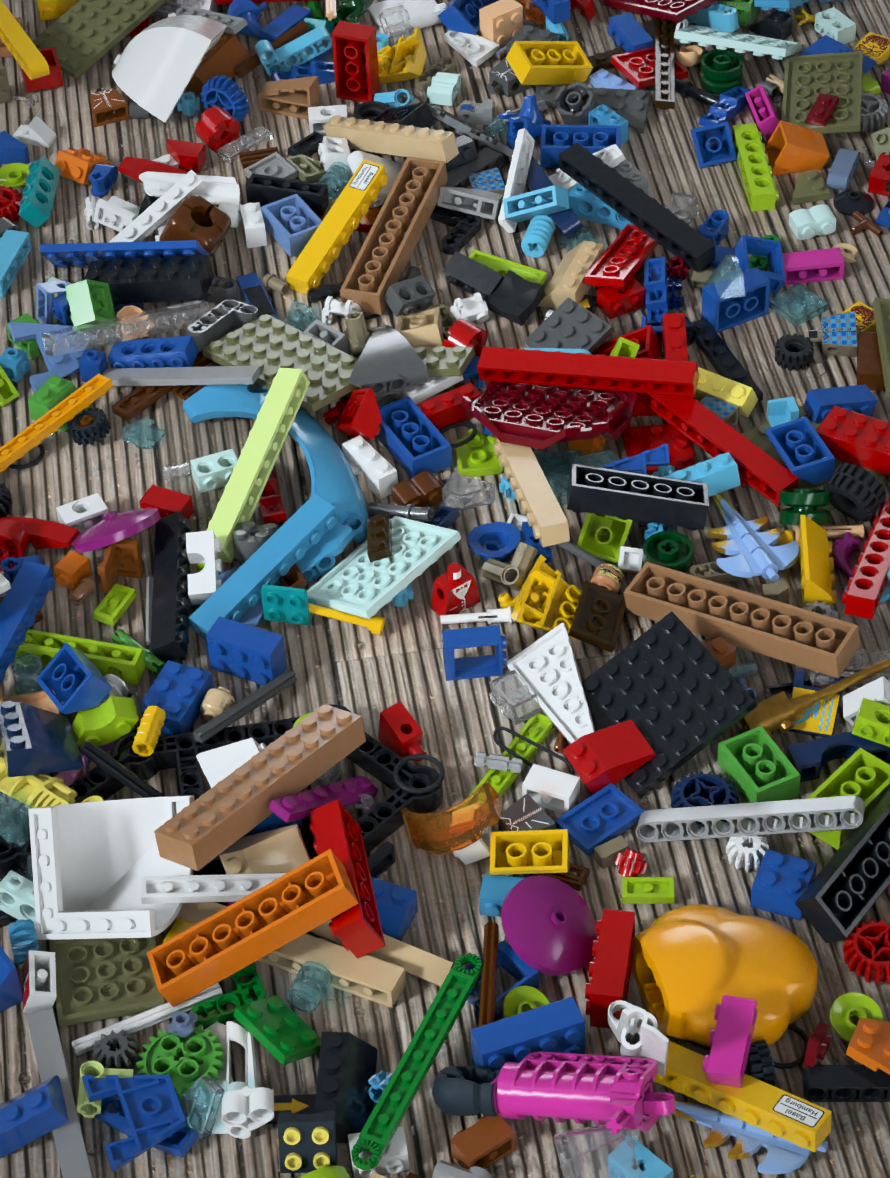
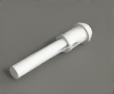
M510 606L501 609H487V612L440 615L441 625L487 621L488 624L502 622L512 624V622L516 621L510 618L514 609ZM493 615H497L496 617L478 618V616H493Z

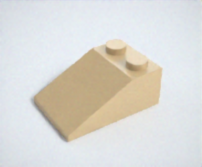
M440 306L399 316L396 330L407 339L413 348L417 346H442L444 336Z
M297 824L242 837L219 854L226 874L288 873L311 860Z

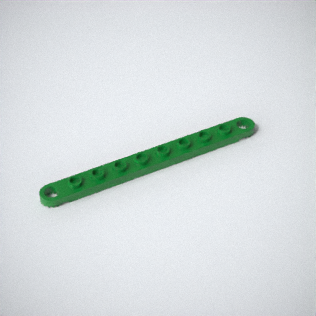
M464 953V955H459L453 968L450 969L364 1125L356 1144L353 1146L351 1151L352 1161L357 1168L369 1170L376 1167L380 1162L482 973V962L476 954ZM471 963L475 965V968L465 971L462 966ZM363 1151L373 1153L370 1159L367 1158V1160L364 1158L362 1160L358 1155Z

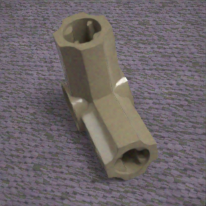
M354 311L344 317L347 327L344 334L347 337L352 355L356 356L362 353L371 336L367 331L363 313Z
M519 542L510 565L489 558L482 566V577L509 586L516 591H521L522 585L528 577L538 553V549Z

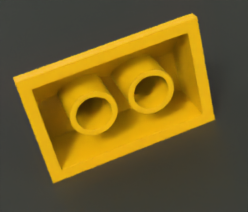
M568 829L491 832L490 875L568 873L570 869Z

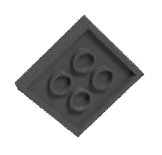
M568 297L525 342L531 348L585 349L592 354L614 330L611 325Z

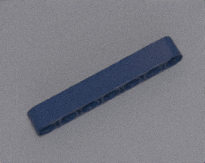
M532 156L526 180L530 188L535 191L553 186L554 184ZM571 208L550 214L567 239L584 227Z

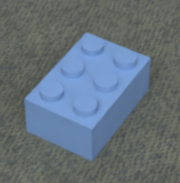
M297 194L261 207L265 229L290 257L300 255L322 222Z

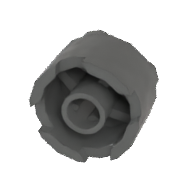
M575 81L574 84L567 87L565 85L562 86L555 97L556 108L567 125H588V111L598 107L592 91L583 82Z
M253 521L243 522L242 527L233 533L234 560L239 561L240 566H242L277 531V525L275 523L256 525Z

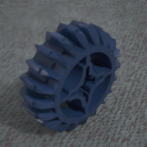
M700 770L697 775L691 772L689 777L682 776V779L676 782L671 792L672 808L739 804V795L735 784H731L729 778L723 779L721 773L716 776L713 775L712 771L708 774H703Z

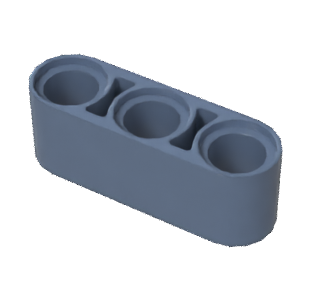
M839 148L827 177L826 185L828 188L842 191L848 190L859 163L860 151Z

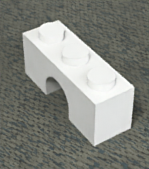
M360 435L342 443V452L352 467L355 476L364 472L368 488L379 499L392 494V487L398 484L397 470Z
M213 530L186 533V551L190 564L202 563L205 565L200 572L187 574L188 596L192 605L203 604L223 584L222 579L219 580V573H222L221 559H218V552H221L220 538H216Z

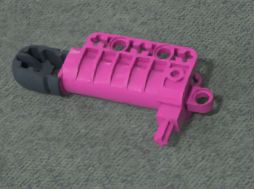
M533 1052L528 1054L520 1063L506 1062L501 1069H496L493 1072L489 1068L459 1065L445 1067L435 1078L432 1090L436 1105L443 1113L450 1115L473 1116L481 1112L484 1116L495 1117L500 1113L501 1117L505 1119L523 1120L527 1116H533L536 1121H544L549 1117L560 1123L565 1122L567 1119H573L577 1124H584L587 1120H591L597 1125L606 1124V1128L611 1129L612 1134H618L623 1128L639 1129L640 1131L647 1132L661 1115H669L676 1110L675 1096L673 1094L653 1092L651 1082L655 1080V1076L658 1074V1062L652 1058Z

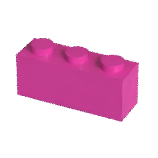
M761 84L747 92L745 96L759 129L767 141H769L780 122V118L771 98Z
M840 248L782 253L786 280L783 285L843 279L845 262Z
M723 994L722 1003H717L714 1015L717 1025L716 1029H711L709 1035V1046L712 1047L710 1055H705L703 1062V1071L707 1074L708 1082L742 1088L758 1014L756 1000Z

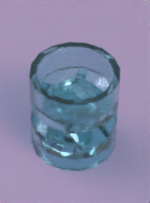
M335 162L328 168L318 183L328 185L329 199L339 197L353 176L352 171L341 162Z
M24 654L17 657L11 665L17 694L44 691L36 681L37 677L44 670L42 660L34 654Z
M307 961L303 963L296 975V979L293 980L286 992V998L298 1010L314 1012L332 983L333 976L323 965Z

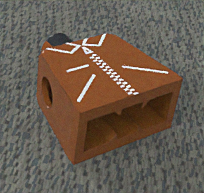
M98 88L95 93L89 95L94 127L130 119L128 103L116 89L105 90L104 88Z

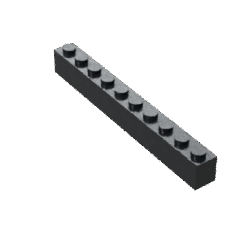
M575 143L559 154L560 170L676 257H681L684 263L693 270L699 272L716 260V247L711 240L701 235L698 230L690 227L668 208L663 207L656 199L648 196L641 188L632 184L629 179L621 176L599 157L594 156L587 148Z

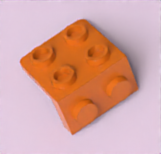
M67 148V150L58 151L55 166L61 170L60 176L82 185H88V176L92 171V167L96 164L110 165L111 162L105 160L106 157L103 155L90 154L91 151L85 148H79V150Z

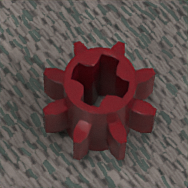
M673 257L666 262L667 277L670 276L671 282H682L686 277L690 276L689 270L691 268L684 263L681 257Z

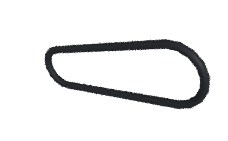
M498 727L493 733L495 743L514 757L522 759L528 766L532 767L533 764L499 742L497 739L498 731H507L564 761L570 768L571 774L574 775V768L566 758L509 728Z

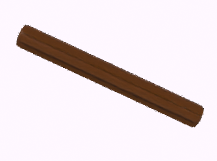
M301 21L271 42L274 51L308 31V23ZM257 53L234 69L236 76L242 78L261 64Z
M488 922L484 925L479 1027L494 1022L499 925L495 922Z

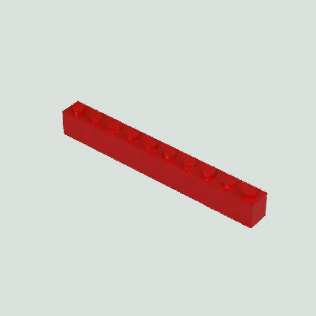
M483 347L477 366L481 381L695 397L699 379L697 362L524 350L518 348Z
M638 393L639 401L712 457L729 452L737 463L739 477L776 506L782 505L779 502L780 490L798 488L799 478L782 466L778 460L765 453L762 448L749 441L746 436L733 429L730 424L725 423L714 412L704 407L698 400L689 396Z

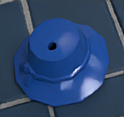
M504 522L487 523L474 527L467 535L468 547L476 554H479L484 562L489 558L502 563L509 558L510 553L514 552L519 542H521L520 530L513 524Z

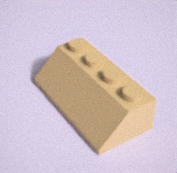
M583 241L566 253L544 290L546 296L538 306L557 309L568 297L580 304L585 294L587 295L592 286L591 284H585L584 276L604 253L603 244Z

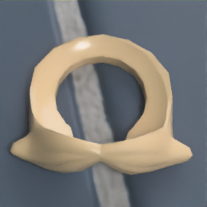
M838 243L832 247L850 250L852 255L841 252L843 260L847 263L857 262L855 258L857 257L858 250L855 246L848 243Z

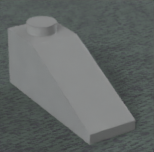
M441 186L437 206L495 220L500 214L504 195L486 190Z

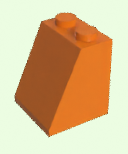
M782 120L778 123L765 146V154H768V166L771 165L772 175L793 174L817 169L821 171L830 158L823 134Z

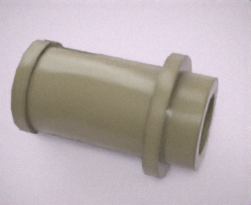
M266 274L263 278L265 288H271L282 295L289 291L290 284L277 278L275 274Z

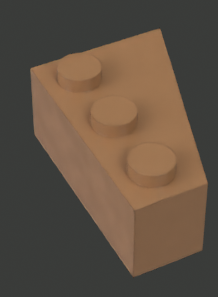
M318 76L266 82L257 94L259 111L309 120L308 107L320 106Z

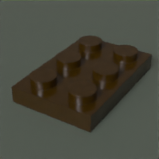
M585 580L581 587L568 635L612 653L617 642L626 608L625 597Z

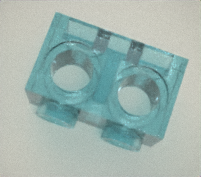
M1 791L0 836L6 841L14 842L22 847L30 839L28 809H32V807Z

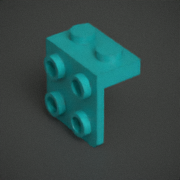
M262 585L261 597L264 620L310 626L313 614L310 613L309 603L316 605V601L308 598V592L305 589Z

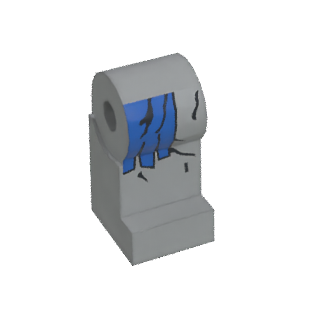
M486 99V103L463 101L460 104L457 117L470 124L493 125L495 118L494 99Z

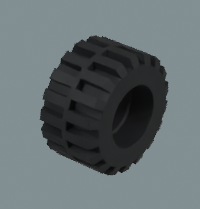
M850 463L840 464L823 487V490L830 491V503L839 512L849 518L867 522L873 517L885 501L887 495L884 490L885 488L875 476L867 470Z

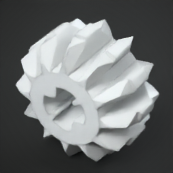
M761 835L730 837L726 846V854L729 864H735L736 870L745 868L746 872H748L752 868L758 871L766 850H770L767 838L761 837Z

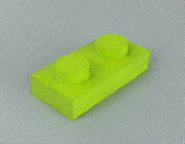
M115 583L92 613L93 619L115 626L136 598V589Z
M622 877V904H674V877Z

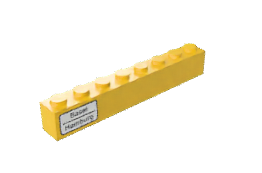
M366 160L361 162L286 274L287 282L290 284L289 289L307 294V290L319 287L321 279L329 272L331 264L338 258L341 249L348 243L353 231L358 228L359 222L367 214L372 202L377 199L382 187L387 184L388 176L386 175L385 166Z
M669 1041L665 1075L663 1077L657 1074L653 1082L664 1085L677 1093H682L702 1104L709 1105L727 1115L736 1117L749 1125L763 1129L774 1136L781 1137L814 1153L831 1132L832 1111L747 1074H744L742 1088L708 1082L707 1074L703 1071L705 1056Z

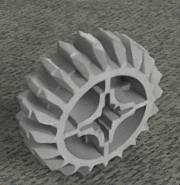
M862 93V133L865 131L871 133L872 130L877 131L879 127L884 126L888 119V105L885 100H882L881 96L877 97L875 93Z

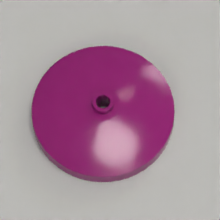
M140 508L118 514L116 511H112L103 515L104 520L85 530L72 544L76 553L96 550L145 530L158 522L161 516L157 508Z
M538 875L521 880L507 893L501 910L503 930L509 944L525 963L548 975L567 976L582 969L592 959L593 941L597 940L598 936L596 935V921L585 900L572 887L556 878Z

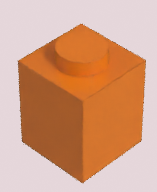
M72 550L54 566L57 583L73 591L80 585L81 579L92 575L89 558Z

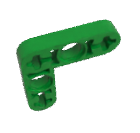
M253 963L230 975L236 991L199 1002L192 1007L191 1012L196 1013L198 1017L197 1021L194 1022L196 1028L200 1024L206 1029L215 1022L223 1024L235 1020L236 1018L233 1015L237 1007L255 1002L250 998L249 992L253 991L255 998L258 1000L266 998L265 990ZM245 975L253 978L248 983L239 981V978ZM227 1003L236 1005L231 1011H224L222 1009ZM204 1013L207 1017L202 1018L200 1014Z

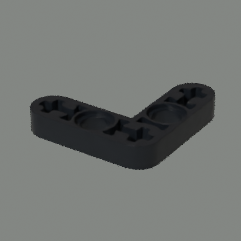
M437 203L430 216L434 221L454 227L441 240L442 252L448 255H453L456 251L459 252L481 230L480 216L437 206Z

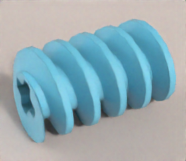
M540 214L531 219L521 242V248L527 256L538 258L544 255L556 228L555 222L551 217Z

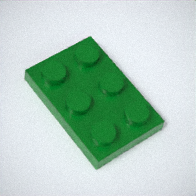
M277 995L235 1009L233 1016L282 1065L320 1053L321 1037Z

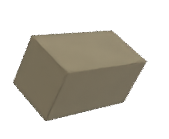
M620 835L595 847L594 859L602 869L615 863L618 852L625 853L626 848H629V844Z

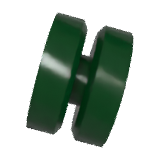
M716 49L705 53L701 58L702 72L700 85L703 90L714 95H720L736 86L742 87L743 58L741 55L728 49Z
M795 488L779 491V502L786 506H794V508H784L779 511L780 524L800 525V515H806L818 525L830 524V512L826 509L816 508L830 503V491L814 488Z
M662 531L651 535L645 540L642 567L646 562H650L689 574L690 568L693 566L694 547L687 536L678 532Z

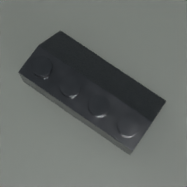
M322 1032L314 1113L335 1111L336 1143H349L348 1134L361 1133L374 1108V1101L370 1098L367 1090L372 1086L368 1083V1080L376 1074L378 1049L349 1032Z

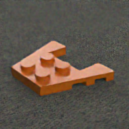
M860 1017L848 1045L846 1055L875 1072L879 1068L890 1075V1022Z

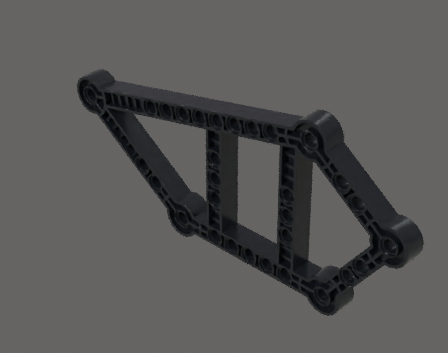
M329 704L332 707L351 712L344 706ZM299 717L226 727L203 743L194 740L193 732L159 737L154 752L151 756L147 757L140 756L133 751L132 745L137 732H134L119 739L115 745L114 754L111 757L143 780L150 779L159 770L178 768L181 796L194 795L195 801L204 794L201 768L196 755L249 738H253L258 744L264 743L268 746L285 734L286 731L293 728L294 723ZM365 732L366 742L347 755L346 758L393 790L356 820L361 827L365 851L368 854L415 815H426L436 811L442 804L443 787L441 783L439 787L431 792L422 794L409 793L402 790L395 783L393 773L395 766L403 758ZM406 762L399 769L398 776L404 785L421 789L434 784L439 778V773L429 766H413ZM96 766L68 787L78 794L74 798V803H81L91 796H100L105 801L126 785L100 766ZM29 815L11 828H0V879H3L10 870L16 873L33 871ZM309 816L301 819L302 829L300 832L309 855L313 859L318 854L313 845L314 840L310 829L311 822ZM218 855L199 871L193 870L192 875H225L226 871Z

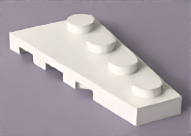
M616 144L593 153L594 156L599 157L612 168L626 160ZM560 168L556 169L557 173L548 176L554 185L566 188L568 194L576 184L580 185L560 170Z

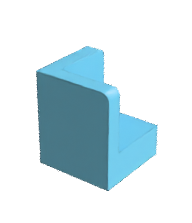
M794 397L768 401L767 419L771 427L799 418V409Z

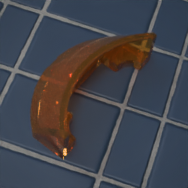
M486 782L469 797L445 810L434 813H415L407 810V808H402L400 811L411 844L417 849L425 850L427 854L441 855L461 850L482 838L483 830L489 826H495L501 819L503 799L489 782Z

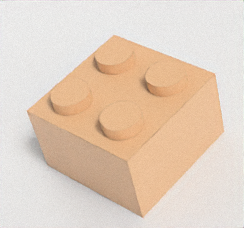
M499 0L479 9L480 36L499 44V48L507 45L510 39L523 26V6L515 0Z

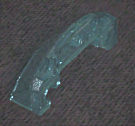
M734 254L726 255L705 283V286L714 284L720 299L745 296L742 269H739V261Z

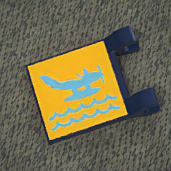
M796 668L790 699L813 694L823 688L805 685L806 670ZM845 676L834 677L833 684L845 679ZM843 690L815 703L814 706L796 718V721L792 722L794 727L789 732L818 737L833 736Z

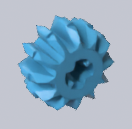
M21 919L9 923L8 932L14 961L17 964H23L29 950L39 951L34 922L31 919Z

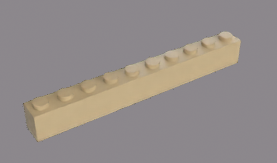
M215 902L183 903L178 915L166 929L170 930L177 918L198 924L228 906ZM306 933L257 960L393 1008L406 986L405 968L398 964L377 959L373 955H364L356 958L344 946L342 947L324 938H316Z

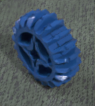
M218 75L210 78L202 87L200 94L204 108L209 109L213 106L224 108L239 123L247 116L248 109L250 108L248 105L249 100L245 98L247 94L243 93V88L238 86V82L234 83L232 78L227 79L225 75L222 77Z

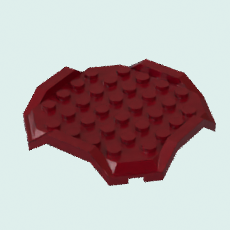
M489 381L486 390L472 402L468 397L462 396L461 404L469 414L486 426L500 442L543 450L555 442L598 438L601 434L605 439L616 440L630 425L638 402V393Z

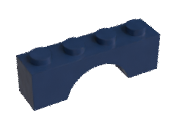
M851 731L787 745L786 757L801 775V783L819 779L820 771L826 763L839 758L849 759L859 748L864 749L886 763H890V747L853 735Z

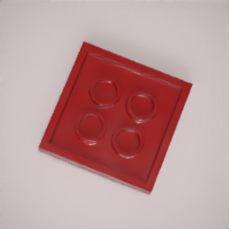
M655 47L611 56L610 63L637 88L644 89L655 85ZM674 58L675 76L680 80L688 78L689 71Z
M671 424L627 427L622 432L626 457H632L641 454L643 451L668 444L669 465L675 466V471L696 464L691 440ZM646 466L647 475L653 476V472H658V466Z

